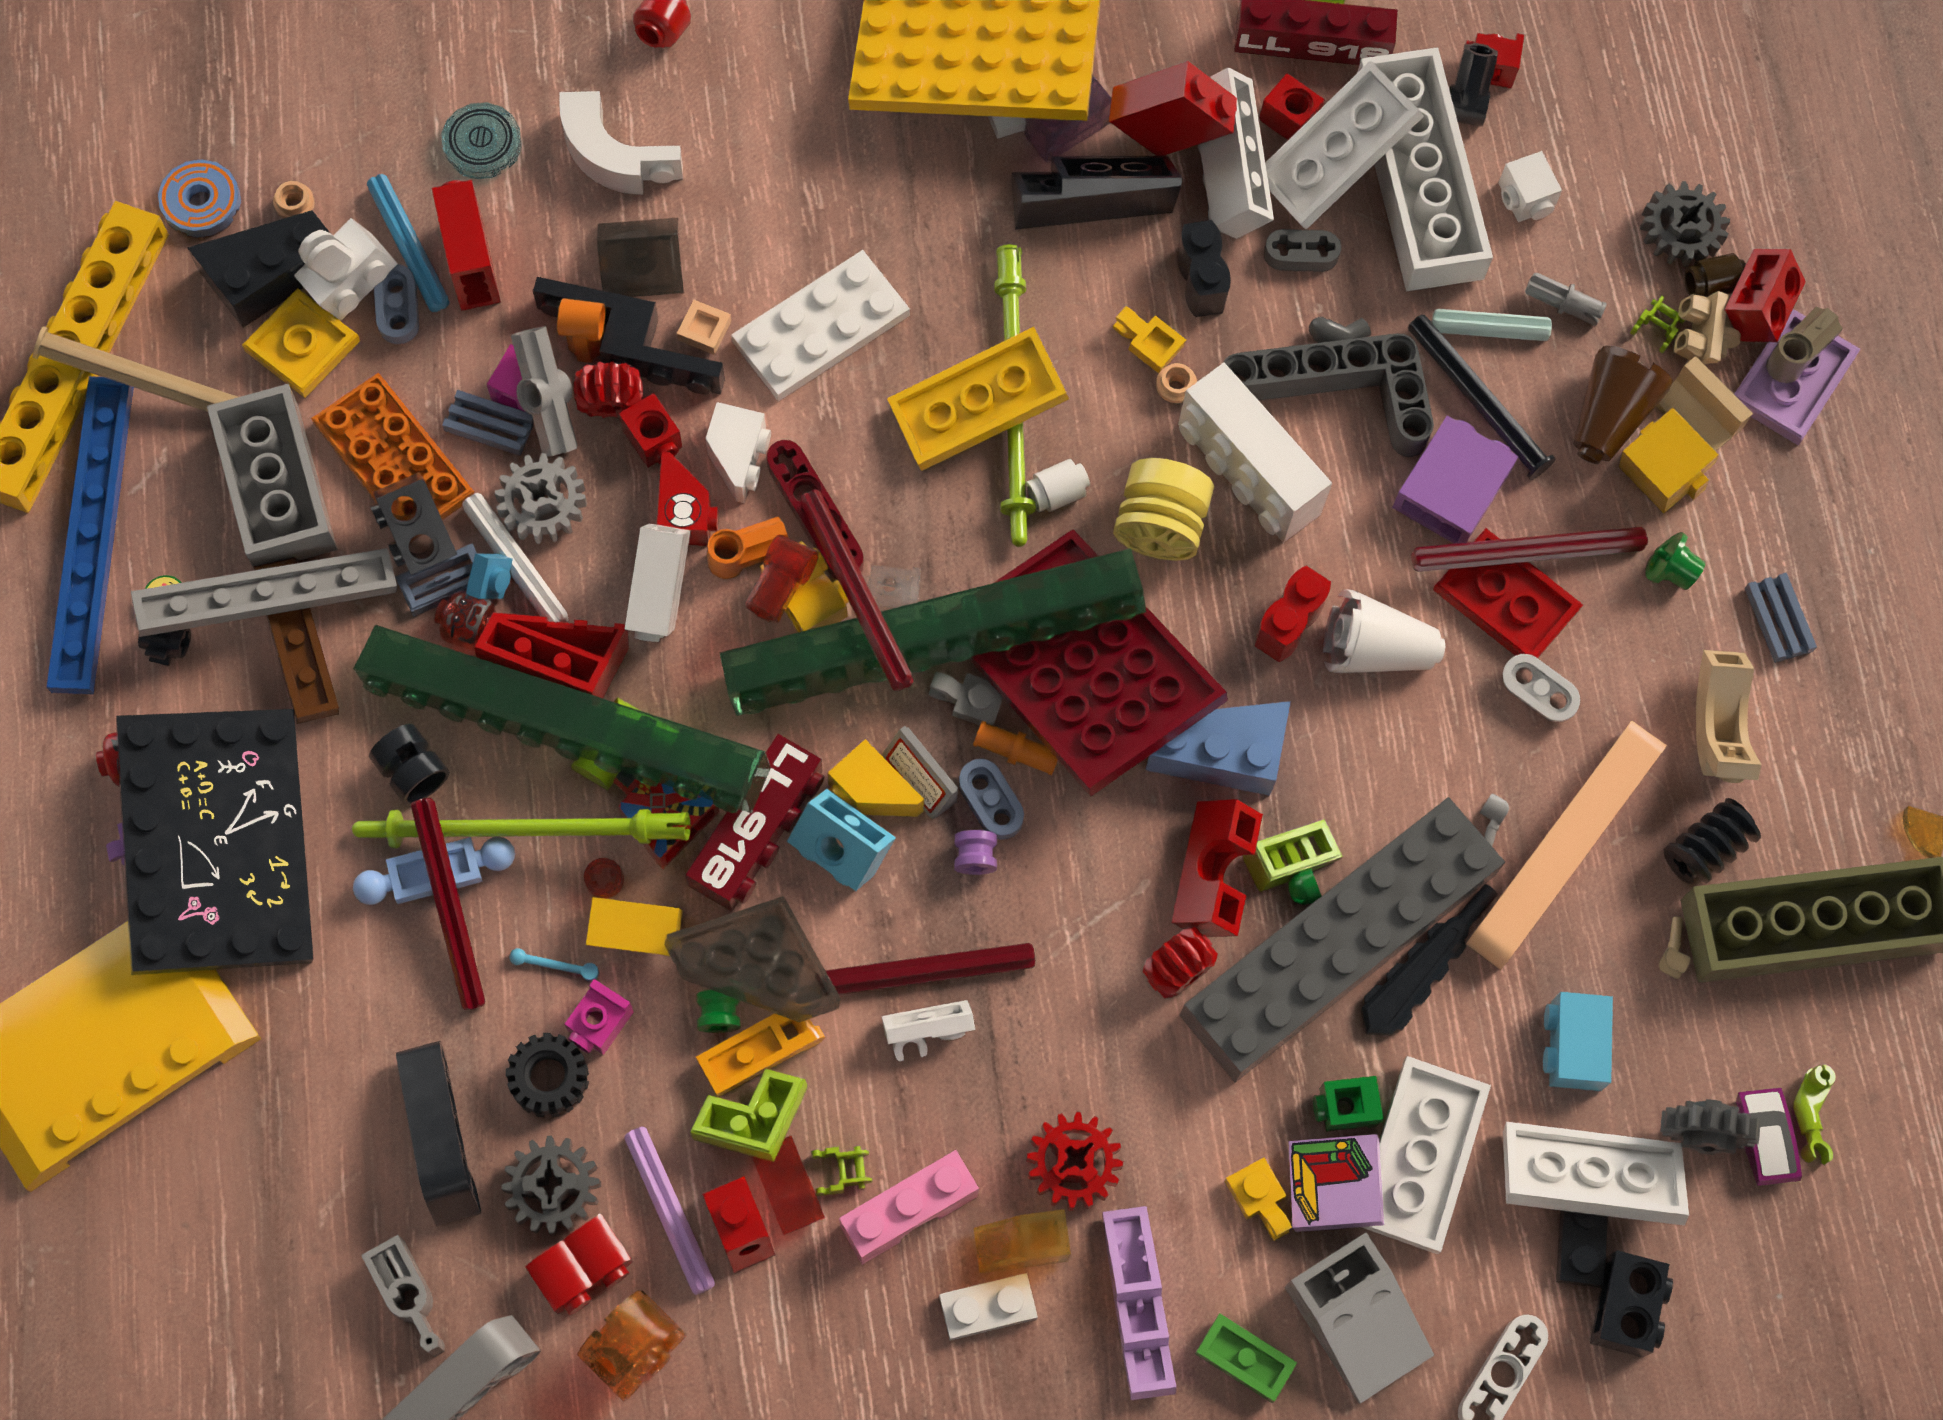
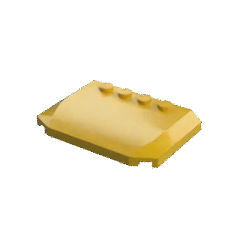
M127 921L0 1003V1148L26 1190L32 1192L70 1166L68 1164L69 1160L218 1061L225 1064L261 1040V1037L217 970L131 975Z

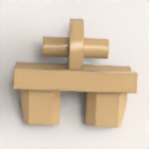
M1720 291L1708 297L1692 294L1681 300L1678 315L1681 319L1692 322V329H1685L1678 334L1675 339L1674 352L1688 359L1687 363L1695 356L1704 365L1717 363L1721 358L1726 357L1728 348H1734L1740 344V332L1730 328L1731 321L1726 317L1725 308L1728 303V294Z

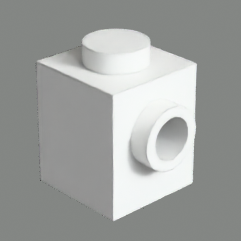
M1542 151L1506 163L1498 182L1501 188L1503 203L1508 210L1513 211L1518 222L1529 218L1539 220L1551 214L1562 192Z

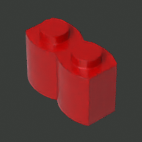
M1307 565L1297 570L1288 580L1282 598L1275 601L1265 612L1256 635L1255 647L1277 662L1288 658L1297 648L1304 629L1310 627L1320 616L1330 592L1331 581Z
M599 1214L576 1229L565 1239L537 1256L525 1268L554 1312L560 1314L566 1310L568 1315H572L591 1302L592 1299L589 1293L595 1288L604 1284L609 1289L630 1274L626 1267L634 1261L605 1218Z

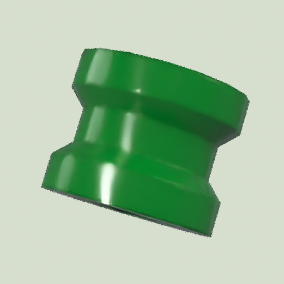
M710 989L696 994L697 1005L701 1007V1016L697 1019V1030L707 1033H726L741 1028L740 1017L736 1015V1006L740 1003V992L731 989Z

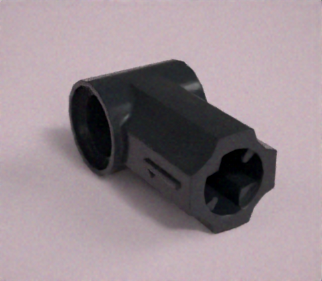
M1479 43L1464 44L1455 84H1451L1449 89L1457 122L1481 127L1485 122L1490 100L1489 87L1498 56V51L1490 48L1488 45Z

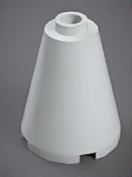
M1346 589L1340 592L1338 596L1345 599L1341 607L1332 606L1323 643V652L1331 653L1332 663L1324 662L1325 667L1330 672L1357 673L1430 670L1435 663L1441 662L1445 652V640L1441 638L1438 629L1357 591Z

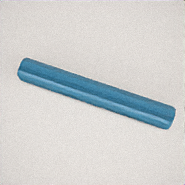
M379 174L376 177L370 178L367 181L369 191L408 269L413 273L415 282L431 312H438L441 309L447 308L450 303L448 296L387 176Z

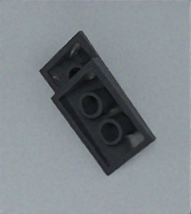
M1051 156V172H1012L1011 182L1015 230L1173 213L1182 186V177L1169 156Z

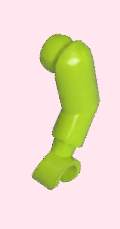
M1818 1065L1807 1071L1793 1102V1109L1801 1135L1805 1136L1807 1140V1145L1801 1150V1157L1805 1162L1811 1163L1816 1159L1814 1149H1816L1821 1155V1163L1823 1165L1833 1159L1831 1147L1823 1141L1821 1136L1823 1127L1819 1116V1111L1836 1080L1835 1072L1827 1065Z

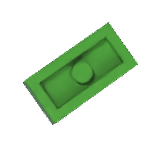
M1220 1313L1195 1353L1271 1403L1275 1402L1297 1364L1290 1357Z

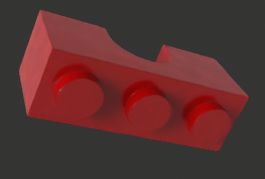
M1238 799L1197 801L1171 923L1182 929L1196 927L1202 935L1205 934L1207 937L1238 936L1246 895L1223 882L1224 874L1229 864L1235 858L1242 855H1255L1263 814Z

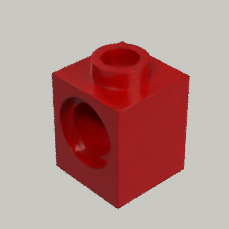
M1286 73L1263 100L1259 120L1289 140L1323 107L1325 99ZM1288 110H1297L1302 114H1293Z
M654 393L619 413L622 431L647 468L657 462L661 464L662 452H670L675 457L679 449L683 448L680 430ZM651 429L662 431V434L656 438L643 436Z

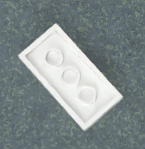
M1370 60L1265 162L1269 191L1300 225L1307 229L1413 128L1424 115Z
M862 250L731 334L733 344L779 402L909 317L910 308Z
M1409 1056L1404 1059L1379 1139L1384 1225L1362 1228L1435 1254L1441 1252L1491 1085Z
M1506 1122L1503 1130L1506 1204L1685 1226L1689 1210L1681 1143Z

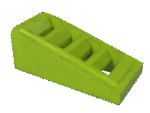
M1324 819L1257 841L1255 855H1243V860L1257 889L1262 892L1290 881L1292 876L1308 868L1315 871L1339 861L1343 856ZM1309 837H1314L1322 853L1321 855H1316L1308 839ZM1296 842L1298 843L1300 850L1305 858V860L1303 861L1301 860L1294 846V843ZM1279 849L1282 850L1289 864L1288 866L1284 865L1278 853Z

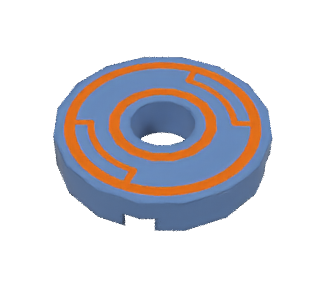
M203 159L188 161L172 169L162 180L158 192L159 208L169 226L176 231L185 232L187 236L197 238L211 236L226 229L232 223V217L236 214L237 210L239 211L241 205L240 189L231 172L217 162ZM206 192L210 194L209 200L205 204L199 206L190 204V199L196 193Z

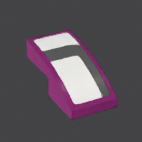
M1782 1088L1738 1092L1735 1102L1737 1107H1739V1113L1750 1114L1751 1118H1758L1761 1123L1759 1144H1755V1147L1745 1146L1757 1186L1801 1181L1802 1172L1797 1143Z

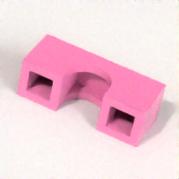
M957 1150L840 1217V1227L863 1265L900 1243L905 1235L920 1225L936 1217L941 1219L977 1198L979 1188Z

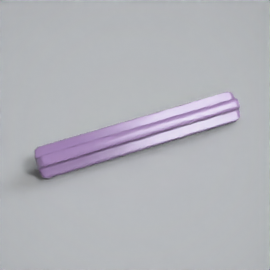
M645 1127L631 1130L625 1135L624 1139L688 1284L695 1295L704 1293L715 1286L714 1279L649 1133Z

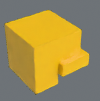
M1672 407L1655 423L1652 421L1639 433V437L1622 451L1619 468L1664 514L1686 494L1694 500L1706 490L1709 479L1704 473L1716 463L1719 454Z

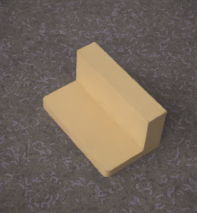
M1696 356L1684 365L1676 380L1673 381L1669 392L1656 406L1663 414H1666L1673 407L1715 451L1719 450L1737 435L1753 414Z

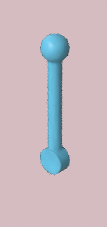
M520 948L512 950L509 955L510 962L514 965L529 963L582 975L584 980L590 982L594 979L596 980L599 976L598 967L593 963L579 966L528 955Z

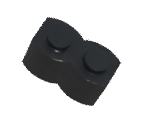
M1212 220L1184 224L1177 253L1179 270L1187 281L1185 289L1186 303L1195 317L1222 314L1230 289L1231 277L1229 268L1221 257V233Z

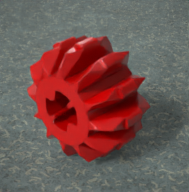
M614 361L610 363L598 362L597 365H586L575 373V381L573 382L574 400L577 404V410L586 413L590 417L602 416L604 419L613 416L618 418L620 412L643 398V386L639 370L630 367L626 363L615 364Z
M1196 927L1183 929L1179 934L1174 935L1158 950L1153 952V955L1145 961L1142 972L1149 979L1147 982L1164 999L1172 998L1179 995L1214 966L1218 953L1212 947L1213 944L1205 934L1202 935Z

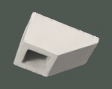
M717 402L706 436L708 456L736 502L745 503L748 490L755 491L757 487L760 467L756 466L759 453L766 454L768 450L771 430L766 429L764 413Z

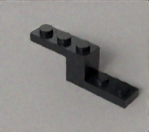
M536 278L533 294L537 309L542 310V312L549 316L558 317L560 302L563 298L603 303L605 305L604 324H607L599 350L602 363H610L612 361L615 364L626 363L630 367L639 370L640 377L647 378L648 381L659 386L675 384L687 387L688 390L701 395H706L710 392L722 393L725 382L722 362L651 347L658 324L656 302L551 279Z

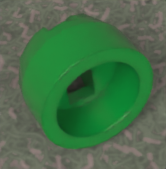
M1311 868L1295 874L1288 883L1291 898L1301 905L1313 904L1322 896Z

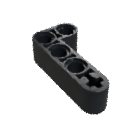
M441 1041L396 1052L419 1182L424 1200L436 1226L481 1214L477 1188L467 1164L449 1068Z

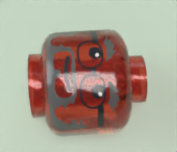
M458 591L448 601L443 599L439 603L434 622L440 625L439 631L442 640L475 652V645L493 612L496 613V607L489 599H478L467 595L466 591Z

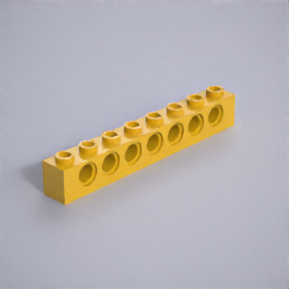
M114 201L109 213H105L99 222L98 235L92 246L86 248L82 255L81 268L74 281L67 284L63 293V303L58 313L49 319L46 325L48 333L110 353L169 236L160 216ZM128 247L124 252L114 254L118 249ZM111 281L106 287L97 288L101 283ZM93 315L89 321L79 323L82 318ZM33 353L31 354L27 364V373L21 385L13 389L9 399V408L3 420L0 421L1 504L26 513L30 512L86 401L89 376L98 377V375L43 356L35 359L33 358ZM58 385L54 391L44 393L45 389L49 386ZM40 420L35 427L25 429L31 421ZM22 455L17 463L7 465L12 457Z

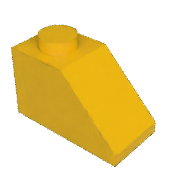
M866 739L828 772V785L830 786L828 790L864 815L918 817L924 811V798Z

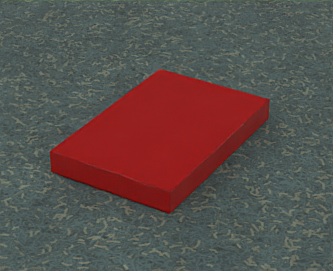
M1485 528L1474 542L1500 540V538ZM1530 562L1449 569L1433 588L1434 592L1515 656L1529 654L1539 658L1583 606L1580 601Z

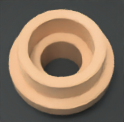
M288 181L281 184L273 198L274 208L283 219L311 211L315 203L311 190L306 185L297 181ZM293 200L301 201L295 206H288Z
M1174 363L1164 367L1159 372L1156 388L1164 400L1171 403H1183L1186 390L1194 385L1197 379L1189 367L1184 364ZM1178 381L1183 385V388L1174 389L1170 387L1169 383Z

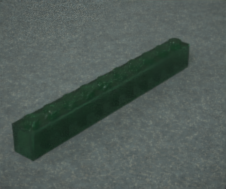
M1129 548L881 611L910 671L922 672L932 666L951 661L962 662L971 656L991 651H1005L1018 644L1034 640L1045 641L1054 635L1074 630H1088L1097 624L1113 620H1127L1137 614L1145 613L1146 606L1141 580L1132 550ZM857 618L719 652L728 696L736 716L757 714L766 708L786 703L796 704L804 701L806 698L817 695L840 693L849 687L869 682L879 683L887 680Z
M378 625L374 626L353 668L363 682V688L380 697H386L387 694L401 697L405 704L413 708L423 710L425 706L439 710L441 715L452 721L462 722L463 719L476 722L481 729L489 733L501 735L503 731L515 735L520 742L531 747L539 748L543 744L555 748L559 755L567 759L577 761L582 757L594 761L597 767L606 772L616 774L621 770L633 774L636 780L649 786L656 787L658 783L673 787L677 794L685 798L696 800L700 796L712 800L715 806L731 813H736L738 809L752 813L771 769L765 751Z

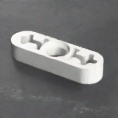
M1521 1315L1508 1323L1458 1407L1459 1420L1473 1419L1475 1413L1469 1409L1470 1404L1475 1406L1481 1404L1488 1392L1479 1389L1481 1384L1490 1393L1504 1398L1502 1403L1497 1398L1491 1400L1486 1409L1487 1415L1491 1417L1490 1420L1503 1419L1547 1345L1548 1331L1545 1324L1539 1318L1533 1315ZM1530 1326L1533 1329L1531 1337L1536 1340V1344L1530 1343L1522 1348L1518 1357L1527 1360L1525 1365H1523L1515 1355L1503 1352L1502 1350L1504 1346L1509 1351L1514 1350L1520 1341L1519 1334L1515 1332L1516 1328L1522 1330ZM1496 1362H1506L1514 1369L1515 1380L1510 1387H1500L1492 1380L1491 1369Z

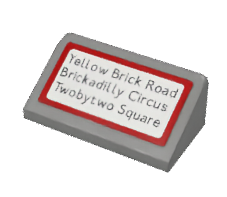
M902 727L884 750L882 756L924 798V811L931 819H935L957 803L958 787L909 727Z

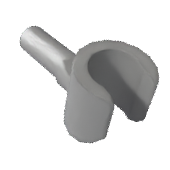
M1495 794L1490 795L1480 811V814L1491 820L1484 835V838L1491 846H1493L1500 824L1509 811L1508 803Z

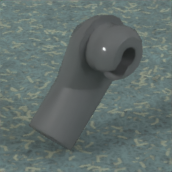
M1316 317L1309 325V333L1317 343L1371 336L1370 327L1363 318L1343 326L1330 319Z

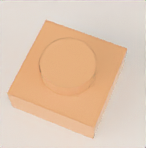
M693 300L677 332V339L715 355L731 324V314Z

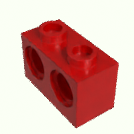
M1753 249L1725 308L1734 329L1741 334L1740 341L1778 342L1806 283L1791 249Z

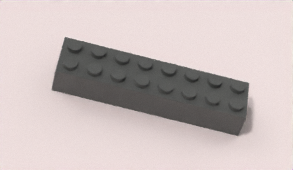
M1448 797L1186 1002L1179 1016L1234 1083H1236L1495 877L1505 864V861Z

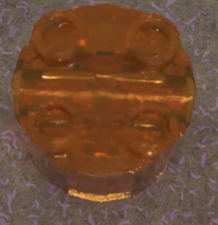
M643 1290L634 1292L619 1304L604 1319L607 1323L600 1331L595 1329L577 1353V1356L623 1402L638 1390L643 1383L640 1379L647 1372L653 1377L669 1362L672 1357L669 1353L687 1335Z

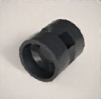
M405 724L390 731L373 746L369 753L370 760L382 776L391 778L389 784L404 805H411L416 800L429 797L444 784L450 774L448 768L438 755L433 751H427L429 745L414 724Z

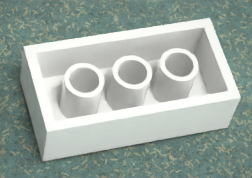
M1222 363L1186 390L1178 423L1182 436L1189 444H1196L1206 455L1205 459L1209 467L1216 474L1224 475L1232 484V490L1237 499L1244 505L1249 504L1256 511L1262 527L1269 534H1276L1284 543L1321 515L1332 482L1225 363Z

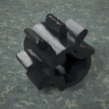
M191 629L143 637L138 636V646L146 650L144 654L149 656L150 662L169 666L171 658H183L186 655L191 641Z

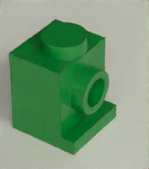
M1376 1076L1325 1081L1319 1088L1320 1095L1313 1096L1316 1121H1324L1326 1132L1363 1127L1375 1128L1383 1120ZM1337 1102H1348L1351 1105V1113L1347 1115L1341 1114L1337 1109Z

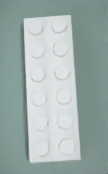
M1438 47L1362 58L1358 72L1371 60L1424 115L1413 128L1374 164L1406 291L1484 280L1493 255Z

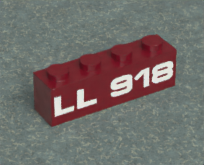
M1240 0L1236 20L1234 52L1360 65L1362 58L1393 54L1396 44L1398 9L1312 0Z
M777 734L686 873L688 886L731 912L738 902L745 904L756 887L757 882L753 879L761 866L767 869L775 859L780 846L776 845L777 841L784 831L790 833L796 826L802 815L799 807L806 796L813 798L819 791L825 779V776L821 774L823 772L822 759L782 735Z

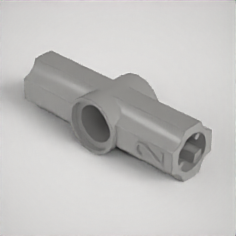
M546 326L512 334L511 339L522 380L517 385V399L523 410L533 417L542 453H546L547 456H554L577 449L578 445L566 404L572 398V384L565 372L557 369Z

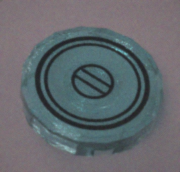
M488 102L471 103L457 109L446 120L441 132L442 149L446 159L461 175L475 179L493 178L500 175L501 170L506 169L508 166L510 168L517 161L522 149L520 128L513 115L503 107Z

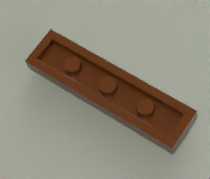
M296 557L254 566V571L297 564ZM305 608L266 615L291 706L294 709L296 723L300 724L339 715L338 702L311 609Z

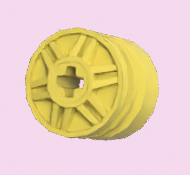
M1161 458L1139 459L1130 468L1124 496L1127 500L1123 501L1120 505L1119 517L1116 519L1113 531L1114 536L1127 548L1157 559L1178 561L1188 560L1196 556L1200 542L1199 538L1204 527L1201 519L1207 516L1214 490L1213 482L1203 472L1185 463Z

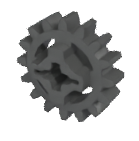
M1682 181L1678 190H1675L1669 183L1665 186L1662 193L1654 192L1642 212L1644 219L1640 225V230L1649 231L1644 239V243H1655L1657 245L1653 253L1655 256L1661 255L1663 252L1668 254V264H1672L1676 258H1680L1683 267H1688L1693 258L1698 261L1707 259L1708 255L1715 257L1721 245L1724 244L1729 233L1726 232V229L1730 224V218L1721 217L1726 209V205H1715L1713 203L1717 195L1715 192L1707 196L1703 195V185L1698 184L1693 191L1689 190L1686 181Z
M1706 1099L1705 1101L1697 1102L1686 1101L1685 1106L1677 1105L1676 1108L1666 1107V1111L1662 1110L1660 1132H1663V1136L1671 1137L1673 1141H1681L1683 1148H1690L1699 1151L1701 1154L1736 1153V1148L1743 1149L1744 1146L1755 1147V1144H1759L1761 1123L1758 1118H1751L1750 1114L1739 1113V1107L1729 1106L1718 1100Z
M547 1136L545 1147L541 1148L534 1140L529 1141V1148L531 1150L529 1154L525 1155L518 1150L514 1153L519 1161L518 1166H506L504 1169L513 1180L512 1182L502 1184V1190L504 1193L513 1194L514 1196L507 1200L505 1205L508 1210L520 1208L515 1220L522 1225L531 1219L530 1230L535 1234L541 1230L543 1225H547L549 1234L556 1236L558 1225L564 1224L571 1232L574 1230L572 1219L578 1216L580 1219L587 1221L589 1217L584 1207L586 1204L597 1205L599 1202L590 1191L600 1188L601 1181L598 1178L589 1176L598 1167L595 1161L583 1163L588 1152L582 1146L573 1153L572 1141L569 1138H565L560 1147L556 1146L552 1136ZM560 1158L574 1164L580 1174L566 1173L561 1168ZM541 1160V1165L532 1175H526L527 1171L536 1162ZM551 1169L558 1182L562 1184V1186L555 1187L552 1202L545 1189L541 1187L549 1183ZM571 1196H578L576 1201L562 1212V1206ZM523 1197H528L529 1199L537 1198L542 1203L543 1214L532 1210L526 1204Z

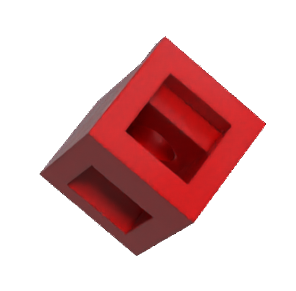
M1477 33L1475 41L1466 40L1465 44H1484L1498 51L1497 62L1490 85L1512 89L1520 68L1524 34L1517 33L1515 40L1504 38L1499 34Z

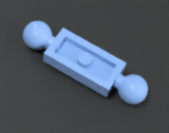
M471 837L446 843L457 888L483 882L480 867L486 866L493 871H502L511 866L515 858L514 846L508 839L503 837L488 839L482 848L475 851ZM422 850L386 859L389 874L382 875L377 871L367 870L360 873L353 883L355 897L361 903L367 905L381 902L389 891H393L397 904L433 895Z

